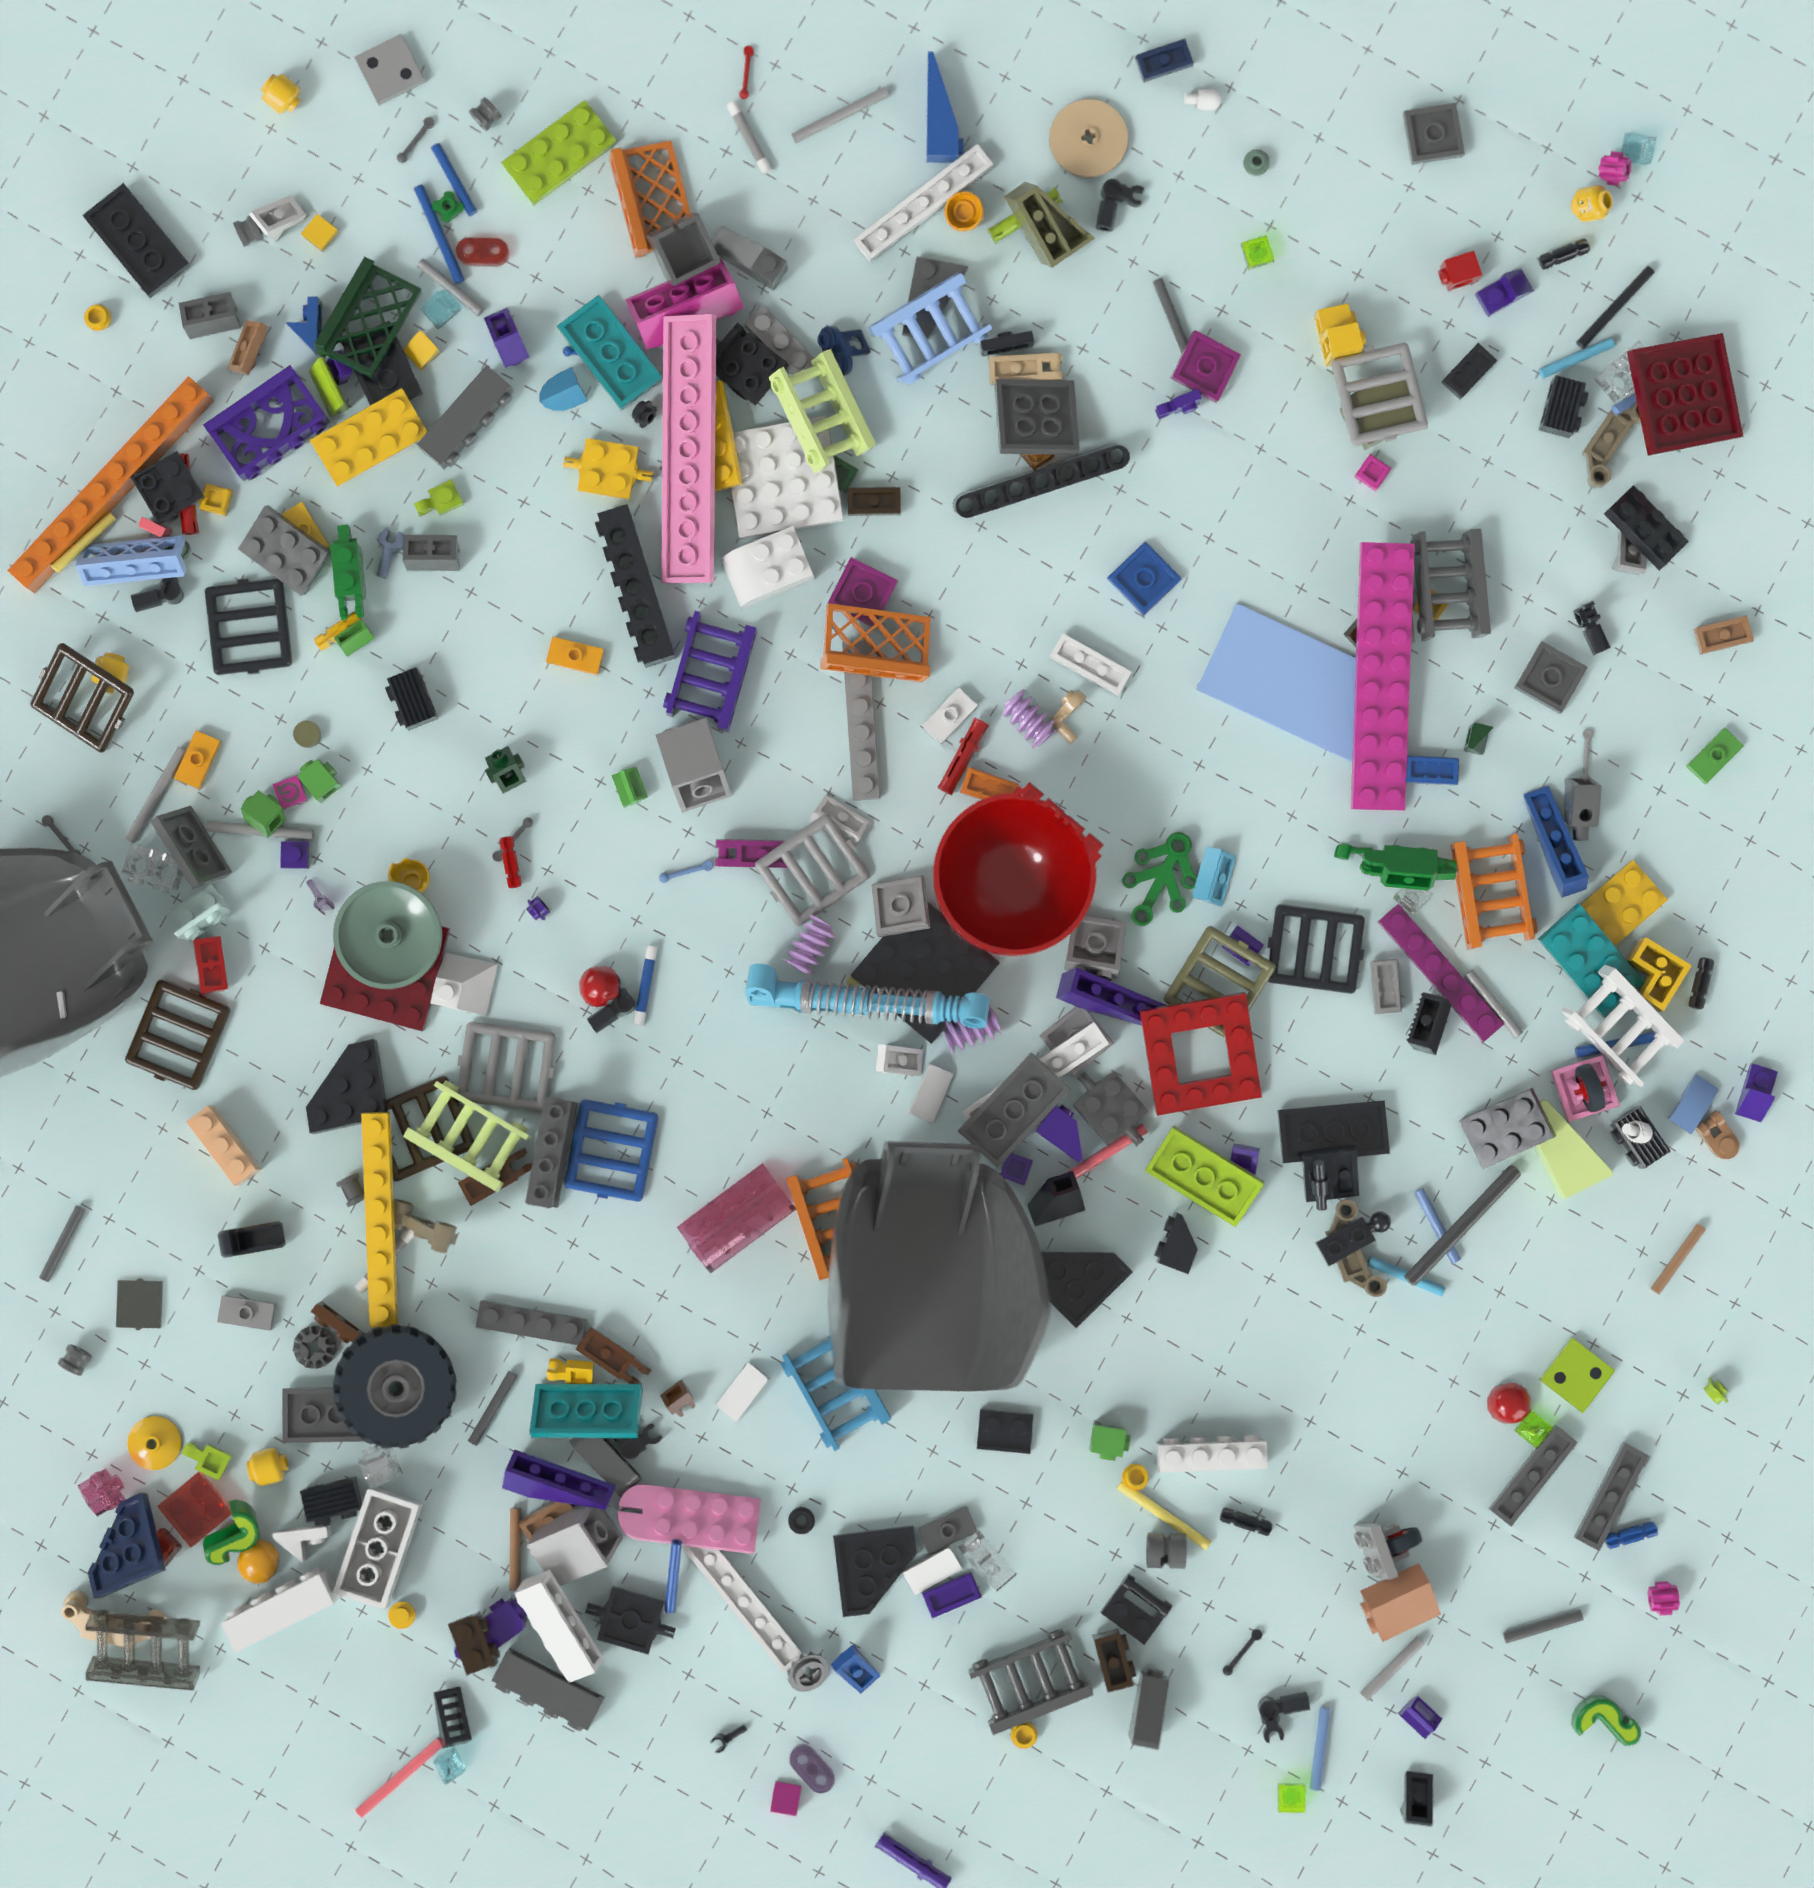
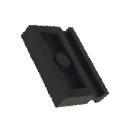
M980 1409L976 1449L1030 1454L1034 1415Z

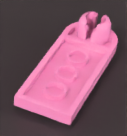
M636 1485L628 1489L621 1497L617 1520L621 1530L628 1537L635 1540L671 1544L673 1539H679L682 1541L683 1546L754 1554L761 1499L653 1485ZM626 1508L642 1510V1514L622 1511Z

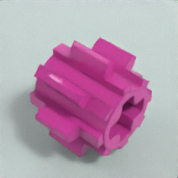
M1611 151L1610 156L1604 155L1601 158L1598 169L1599 178L1607 181V185L1619 186L1620 182H1627L1629 180L1632 161L1629 159L1630 157L1623 156L1624 152Z
M1668 1581L1655 1582V1586L1648 1587L1647 1594L1650 1611L1659 1613V1616L1673 1615V1610H1679L1680 1601L1677 1586L1671 1585Z

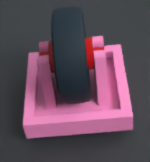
M1603 1055L1550 1071L1567 1122L1620 1106Z

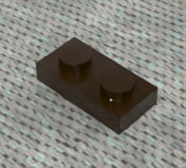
M900 487L848 488V516L901 515Z

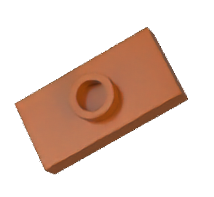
M968 767L960 793L982 800L998 794L1013 793L1019 784Z

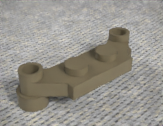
M1637 402L1633 407L1619 415H1615L1611 409L1582 452V455L1586 457L1587 483L1590 487L1600 488L1610 481L1611 472L1606 466L1631 427L1634 424L1641 423ZM1594 475H1597L1600 481L1595 480Z
M394 1199L395 1229L404 1230V1227H407L414 1231L413 1235L415 1237L427 1239V1243L432 1245L431 1249L440 1253H447L450 1244L455 1245L458 1236L456 1234V1226L440 1221L435 1223L431 1220L411 1215L414 1206L412 1203Z
M1344 1199L1337 1203L1330 1229L1325 1231L1326 1236L1351 1223V1220L1357 1216L1358 1207L1354 1201ZM1344 1205L1349 1207V1212L1346 1215L1341 1211ZM1361 1249L1336 1262L1343 1282L1351 1281L1373 1297L1382 1296L1386 1292V1281L1381 1276L1370 1274ZM1372 1281H1376L1378 1284L1375 1290L1370 1288Z

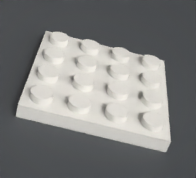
M825 415L809 418V421L813 424L828 417ZM790 422L733 433L743 485L732 487L740 539L774 534L792 526L796 530L844 521L834 456L828 458L830 462L828 466L814 474L812 467L806 461L803 448ZM830 429L816 434L822 448L832 445Z

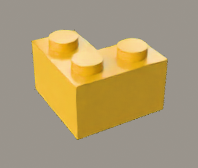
M1348 303L1317 310L1314 318L1325 367L1332 366V361L1335 358L1362 352L1363 346L1366 345L1365 333L1363 329L1359 330L1355 312L1350 311Z
M1647 937L1637 941L1626 959L1630 965L1648 975L1638 992L1657 1012L1666 1009L1692 966Z

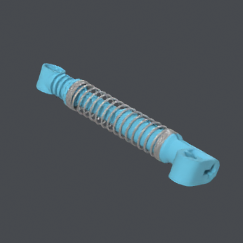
M752 964L749 967L745 990L748 1003L751 1006L796 1009L798 1013L811 1014L812 1011H817L819 1015L823 1011L828 1015L829 1012H834V1016L842 1013L843 1017L847 1013L851 1014L852 1018L854 1014H859L860 1018L863 1015H868V1019L871 1018L873 1011L876 1012L877 1020L880 1018V1012H885V1020H888L889 1013H893L894 1021L897 1019V1014H902L903 1022L905 1021L906 1014H909L911 1023L914 1021V1015H919V1023L922 1022L923 1016H925V1022L932 1025L938 1024L940 1021L944 1022L946 1018L947 1022H951L953 1019L955 1023H958L960 1019L962 1025L974 1029L984 1028L987 1025L990 1005L989 997L981 993H967L962 999H960V996H956L954 999L953 995H949L947 998V995H943L941 991H931L928 989L924 991L922 996L920 989H917L914 994L913 990L909 988L905 994V990L902 987L897 992L894 986L888 992L886 986H883L880 991L877 985L871 991L869 985L862 988L860 984L854 987L850 983L846 987L843 982L837 986L835 982L829 985L826 981L821 985L818 980L815 982L812 980H800L798 983L779 981L776 970L766 964Z

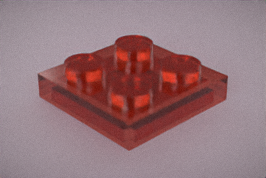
M197 1472L157 1506L190 1548L195 1546L232 1515L229 1504L202 1472Z

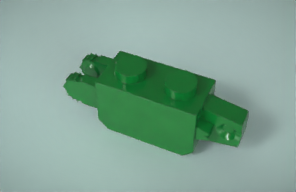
M348 524L337 525L338 540H333L330 548L334 592L339 604L341 620L348 618L347 601L355 600V613L357 617L363 618V599H366L362 550L357 538L351 537L350 526Z
M1384 845L1383 850H1365L1362 856V864L1359 867L1364 875L1380 876V882L1385 887L1426 891L1434 886L1435 880H1454L1457 872L1456 861L1438 857V850L1423 847H1402L1399 845Z

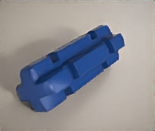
M1650 1521L1643 1523L1642 1526L1636 1525L1619 1530L1617 1534L1612 1532L1608 1534L1605 1543L1609 1549L1620 1547V1544L1627 1545L1644 1540V1537L1652 1538L1658 1535L1657 1526L1654 1522Z

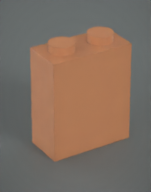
M1419 1563L1399 1572L1398 1577L1390 1580L1384 1579L1360 1591L1364 1602L1360 1603V1606L1367 1618L1366 1622L1372 1634L1378 1633L1382 1642L1441 1615L1430 1582Z

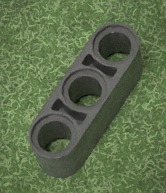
M571 1438L569 1440L574 1449L605 1482L616 1485L614 1491L620 1497L642 1479L633 1466L606 1438Z

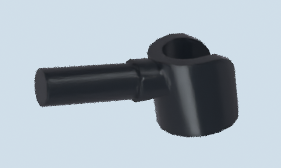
M743 1725L726 1735L716 1734L710 1743L720 1740L723 1746L719 1747L715 1753L723 1752L728 1742L748 1731L746 1726Z

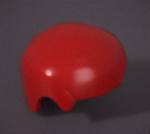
M604 965L595 966L584 971L579 981V991L585 1003L592 1007L606 1006L608 1001L618 996L619 981L617 974L611 967Z
M1506 1383L1495 1386L1491 1390L1487 1398V1409L1492 1418L1501 1423H1518L1524 1420L1530 1412L1531 1397L1527 1389L1522 1385Z

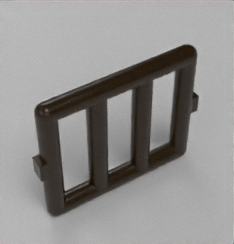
M60 643L48 667L43 668L39 675L41 681L30 705L33 709L96 751L103 753L106 751L116 729H120L125 721L123 715L134 695V690L65 643ZM64 657H67L76 663L77 667L56 710L43 703V700ZM88 671L100 680L76 725L67 719L65 715ZM108 686H110L122 695L100 739L87 732V729Z
M158 980L125 1056V1062L154 1074V1078L161 1081L167 1079L191 1090H197L231 1011L230 1008L200 995L199 991L192 988L189 991L165 980ZM164 992L218 1013L213 1027L209 1028L158 1007ZM153 1018H159L208 1038L202 1053L148 1032ZM143 1041L196 1062L197 1066L192 1078L138 1057Z
M446 1076L438 1077L386 1100L387 1108L392 1110L402 1136L408 1127L411 1129L402 1104L416 1099L425 1119L432 1109L426 1094L438 1089L434 1086L436 1081L444 1084L445 1080L450 1082ZM451 1097L447 1105L455 1121L463 1109V1105H459L457 1099ZM436 1121L430 1133L434 1143L438 1144L440 1140H444V1137ZM467 1123L460 1133L463 1142L453 1146L454 1150L452 1153L456 1156L468 1152L474 1142ZM404 1138L414 1163L399 1169L392 1153L393 1181L398 1182L445 1161L435 1155L424 1159L419 1146Z

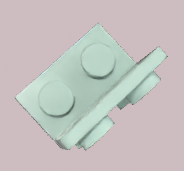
M210 884L168 915L178 928V931L174 933L176 937L186 941H193L206 934L205 929L210 925L214 924V926H217L228 918L226 914L232 910L214 884Z

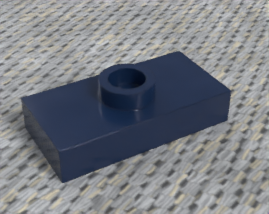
M1185 39L1135 56L1143 83L1192 67L1194 64Z

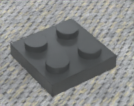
M1456 103L1403 112L1411 165L1464 156L1465 152Z
M1541 641L1514 688L1561 714L1588 667Z

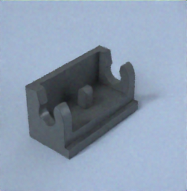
M231 292L179 303L182 327L189 339L241 328L240 320L236 314L237 306Z
M404 535L403 562L406 570L460 571L458 560L460 547L457 535Z

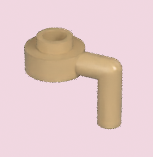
M1073 690L1067 693L1061 700L1064 705L1050 719V721H1054L1052 726L1055 729L1058 728L1057 731L1070 744L1078 736L1063 721L1087 698L1080 690L1076 693Z

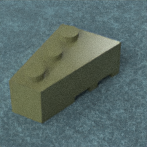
M1024 182L1004 196L1039 261L1044 265L1053 268L1095 239L1037 185Z

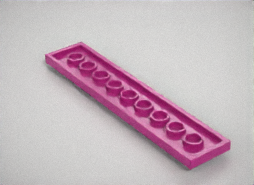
M1360 542L1351 809L1405 811L1415 544Z

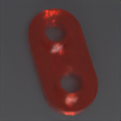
M467 237L458 242L456 255L459 261L466 266L499 267L508 261L509 249L507 244L499 238ZM467 247H473V252L470 254L464 253V250ZM494 247L500 249L496 255L491 254V249Z

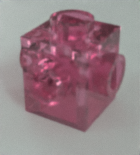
M106 1468L95 1472L89 1479L77 1485L86 1504L97 1517L106 1511L116 1508L119 1503L126 1500L121 1491L125 1488L123 1482L117 1474L112 1476Z

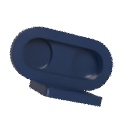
M826 326L822 328L817 338L818 345L823 352L831 349L843 376L849 375L852 371V357L871 353L861 329L841 332L835 326ZM852 337L859 340L861 349L850 345L849 342L852 340Z

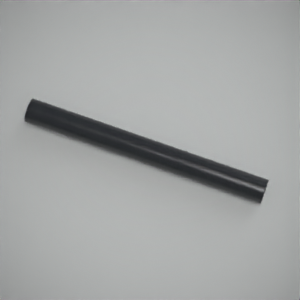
M1646 266L1576 341L1580 348L1584 349L1655 273L1650 266Z

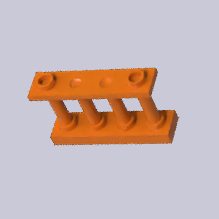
M1518 833L1508 836L1509 844L1476 849L1466 847L1465 841L1450 845L1452 859L1457 863L1455 878L1467 950L1482 947L1481 942L1485 941V938L1523 933L1524 941L1535 939L1534 934H1537V922L1535 918H1531L1521 856L1525 854L1523 840L1518 837ZM1511 854L1513 870L1482 875L1470 873L1469 863H1472L1474 859ZM1515 880L1517 896L1481 902L1478 899H1474L1473 889H1476V886ZM1519 907L1520 923L1483 928V926L1478 924L1477 915H1480L1481 912Z
M848 1158L842 1159L845 1167L807 1180H804V1178L798 1180L797 1174L786 1178L819 1281L829 1278L830 1257L829 1255L823 1256L820 1246L824 1245L825 1241L832 1239L834 1227L824 1231L820 1229L815 1230L812 1220L817 1219L816 1216L838 1209L841 1197L812 1206V1203L806 1204L804 1194H807L808 1190L841 1179H849L856 1165L854 1161L849 1163Z

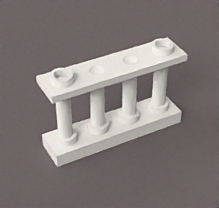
M1604 965L1598 971L1599 975L1604 979L1602 981L1603 985L1577 1012L1565 1007L1561 1012L1567 1017L1565 1022L1576 1032L1580 1030L1619 1071L1617 1076L1625 1084L1630 1085L1632 1083L1642 1087L1645 1083L1636 1074L1662 1046L1666 1047L1669 1045L1678 1049L1684 1040L1616 968ZM1616 991L1621 996L1619 999L1620 1003L1593 1030L1584 1020L1610 992L1614 993ZM1633 1009L1639 1015L1636 1018L1638 1021L1610 1048L1601 1038L1628 1010L1631 1011ZM1645 1028H1651L1656 1033L1654 1035L1655 1039L1628 1067L1619 1056Z

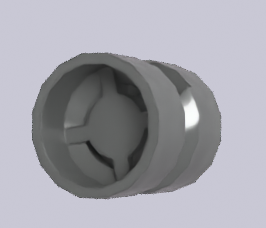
M1147 1533V1568H1163L1165 1564H1168L1170 1569L1186 1568V1534L1170 1533L1168 1537H1165L1163 1533Z

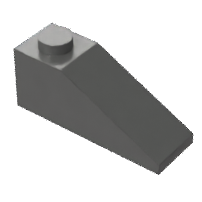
M721 226L711 241L719 257L773 291L788 270L786 260L766 247Z

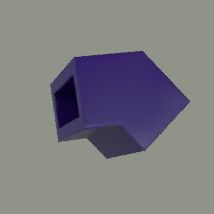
M1238 925L1229 935V937L1238 942L1240 939L1249 944L1248 948L1256 953H1259L1264 944ZM1222 945V948H1224L1230 954L1235 956L1245 965L1249 966L1252 963L1249 960L1245 959L1244 957L1240 956L1239 954Z
M1419 1696L1408 1701L1398 1712L1399 1716L1424 1739L1434 1732L1442 1721V1718Z

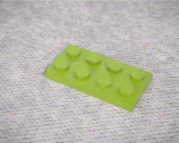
M584 100L504 159L501 164L532 205L535 206L614 147L617 141Z
M1174 1125L1145 1168V1172L1234 1227L1238 1225L1265 1182Z

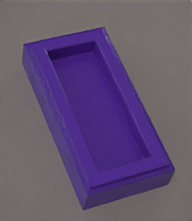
M972 1572L922 1592L932 1619L982 1598Z

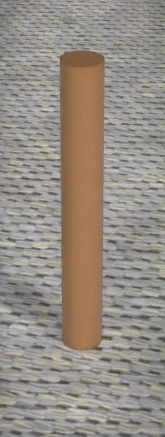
M1699 1224L1695 1225L1652 1285L1651 1290L1657 1294L1662 1292L1706 1229Z
M510 1508L509 1590L517 1591L520 1586L521 1528L519 1521L521 1520V1508Z

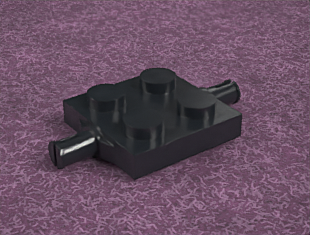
M612 1586L609 1599L604 1607L588 1602L585 1610L587 1614L600 1617V1630L597 1640L649 1655L652 1642L658 1634L673 1639L676 1627L661 1624L663 1600Z

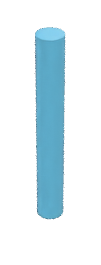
M1610 337L1540 368L1539 374L1544 379L1614 348L1615 343Z
M1370 1256L1367 1266L1407 1282L1404 1278L1408 1272L1407 1270ZM1423 1278L1416 1285L1441 1297L1446 1288L1426 1278Z

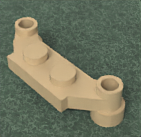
M79 1590L69 1593L61 1610L62 1616L67 1620H71L81 1632L80 1637L132 1650L137 1643L154 1638L157 1633L162 1631L167 1622L166 1615L157 1609L150 1610L141 1621L87 1608V1595Z

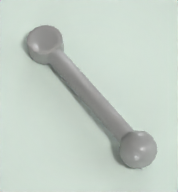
M1591 729L1584 730L1582 734L1585 739L1583 774L1580 778L1587 782V779H1590L1588 775L1590 739L1594 735Z

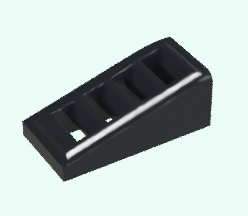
M461 1687L434 1692L442 1749L470 1742L472 1737ZM455 1697L456 1702L443 1705V1699ZM457 1708V1713L445 1715V1710ZM458 1719L459 1724L447 1726L448 1721ZM460 1730L461 1735L450 1737V1732Z

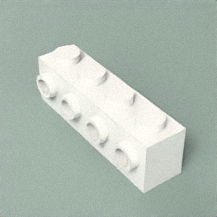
M1243 1435L1244 1439L1233 1440V1436H1217V1440L1206 1441V1437H1190V1441L1179 1442V1438H1163V1442L1156 1443L1157 1470L1160 1473L1268 1469L1267 1441L1260 1439V1435Z
M551 1570L523 1580L515 1592L518 1604L525 1610L532 1627L539 1633L546 1650L551 1653L559 1671L564 1674L568 1683L595 1673L604 1658Z

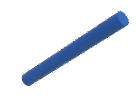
M418 185L414 188V191L455 284H460L465 281L439 219L432 208V203L424 185Z

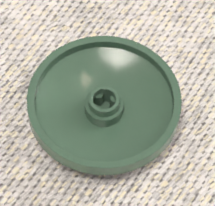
M383 881L366 885L346 899L335 919L333 941L338 959L346 971L356 980L374 988L395 989L416 982L431 969L440 952L442 927L436 909L424 894L407 884Z

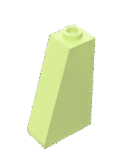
M1540 1100L1556 1137L1535 1146L1560 1198H1568L1612 1176L1611 1169L1547 1100Z

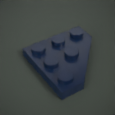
M139 1493L119 1502L115 1511L117 1516L111 1528H107L99 1546L101 1548L100 1554L96 1562L91 1564L88 1571L93 1598L101 1599L166 1571L147 1493Z

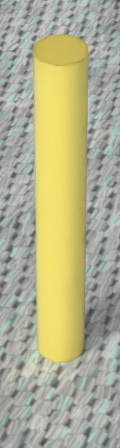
M108 512L59 557L51 567L57 573L62 571L105 531L116 518Z

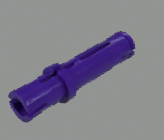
M883 1832L875 1845V1848H878L917 1874L919 1880L924 1879L936 1888H947L952 1879L951 1876L933 1866L931 1860H924L885 1832Z

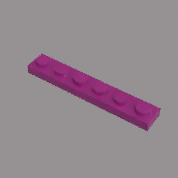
M1399 904L1377 921L1442 997L1447 998L1452 1005L1451 1007L1482 1042H1485L1504 1025Z

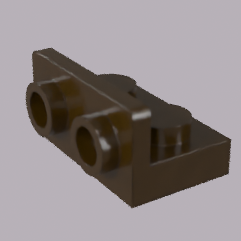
M480 1611L448 1623L466 1675L488 1667L492 1668L498 1664L497 1658H500L496 1642L491 1643L488 1632H491L486 1616L482 1617Z

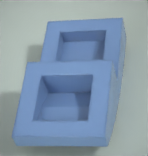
M1695 1074L1681 1094L1682 1098L1668 1119L1692 1134L1712 1103L1718 1088Z

